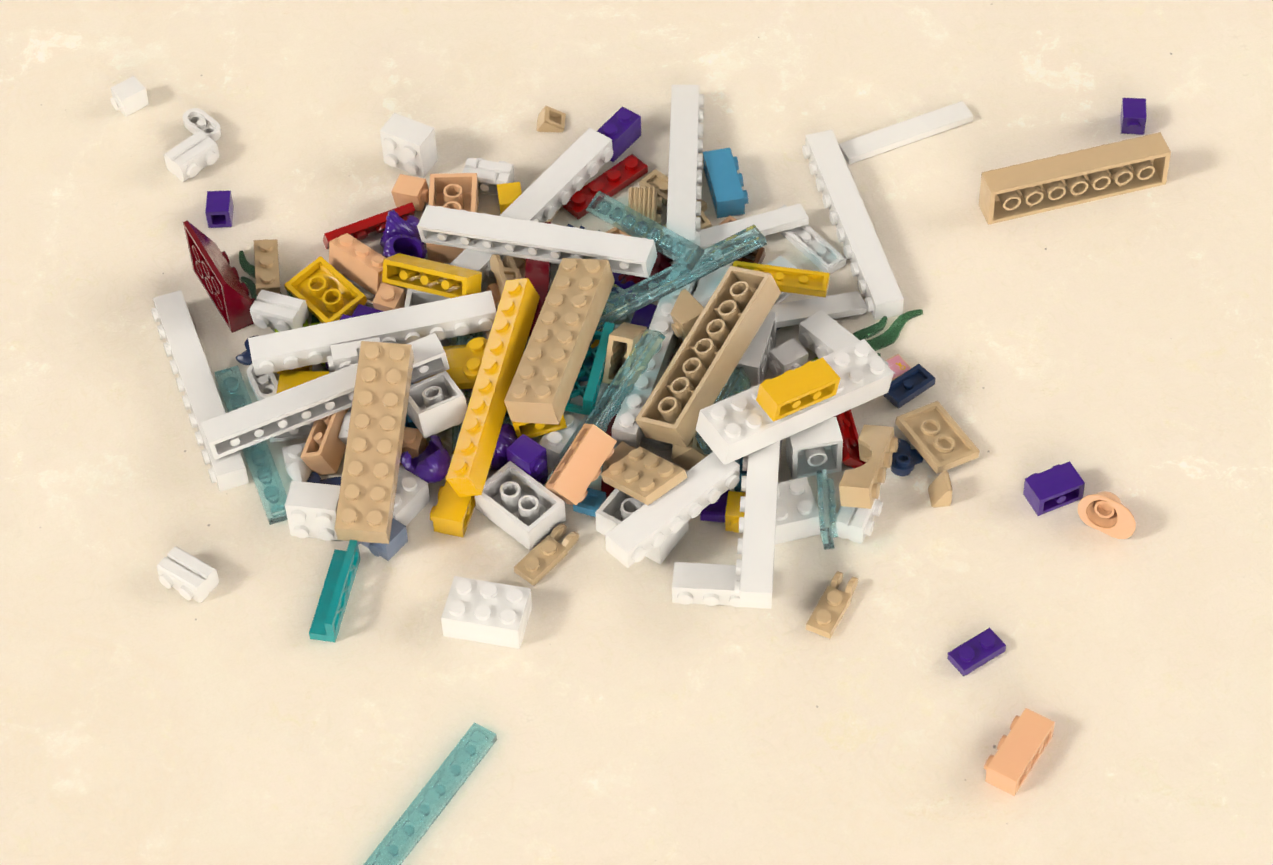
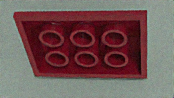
M189 221L183 222L193 271L231 333L254 324L250 307L255 299H250L246 284L244 282L240 283L236 268L230 267V261L226 252H221L215 242Z

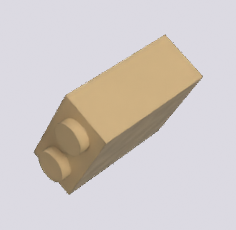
M623 322L609 334L602 383L622 387L628 386L646 337L647 327Z

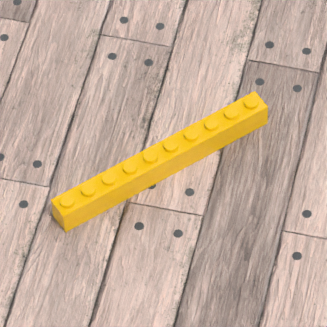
M528 278L506 280L446 476V480L459 497L482 495L507 410L504 400L523 356L540 299L539 294Z

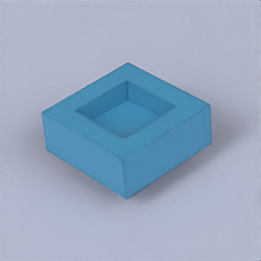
M587 488L588 493L581 503L573 505V511L596 517L595 512L606 500V492Z

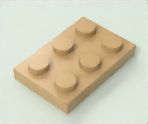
M938 401L896 417L895 424L936 474L974 460L979 456V449Z
M640 446L630 451L627 456L613 463L607 470L601 473L605 483L646 505H650L688 478L685 469Z

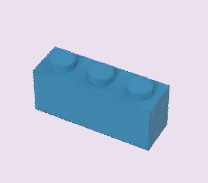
M731 148L703 152V170L717 218L745 214L748 194L746 190H742L744 186L742 173H737V170H739L737 156L733 157Z

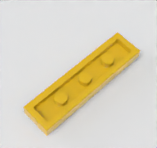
M741 261L733 262L734 267L770 273L781 292L826 297L830 273Z

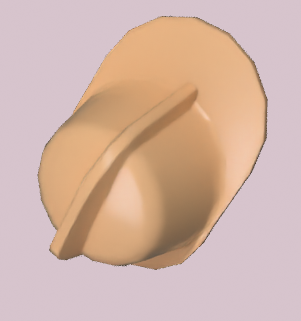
M1102 491L1087 495L1078 504V514L1081 520L1088 526L1100 530L1111 537L1126 539L1132 536L1136 529V522L1132 513L1111 492Z

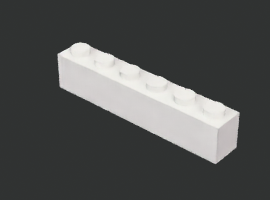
M714 452L710 453L686 472L688 478L650 505L644 504L605 534L606 550L627 568L635 562L641 561L646 553L654 547H659L668 536L678 532L691 518H696L705 507L715 503L728 489H733L740 481V465L735 461L724 465Z

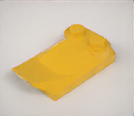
M321 256L284 284L285 289L295 298L306 301L308 310L321 323L338 321L343 314L352 316L358 304L365 306L367 302L366 296Z
M477 337L465 345L443 346L450 368L446 372L459 389L474 388L488 342L486 338Z

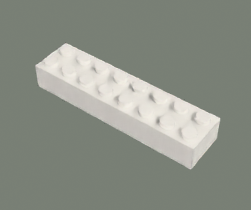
M863 339L823 357L840 377L836 395L773 422L756 401L759 384L701 409L696 431L721 462L726 465L888 393L894 372L868 342Z

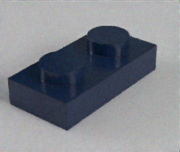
M917 364L893 380L888 393L883 396L899 409L935 385L936 378L923 366Z

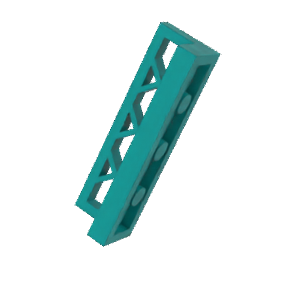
M605 322L602 332L595 331L592 339L600 340L599 345L593 349L589 346L585 359L592 356L594 359L593 365L586 368L582 364L581 371L577 377L579 379L586 375L589 379L588 383L581 387L576 379L564 411L588 416L593 415L603 380L609 334L615 329L614 323ZM579 395L583 398V406L570 403L572 398Z
M357 540L349 541L347 551L334 550L309 631L310 639L336 642L361 559Z

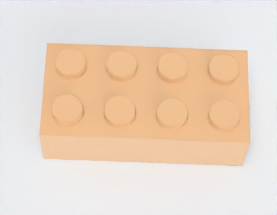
M477 173L430 174L428 205L478 213L479 187ZM426 243L428 260L440 263H451L465 250L463 248Z

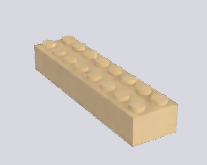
M1161 132L982 172L979 207L987 224L990 225L1165 185L1171 151Z
M562 258L504 400L511 422L559 425L615 282L609 260Z
M734 266L729 267L635 419L646 438L688 447L697 432L696 425L700 410L714 404L781 294L770 273Z
M361 341L335 521V532L338 540L389 544L414 363L413 349L410 344Z

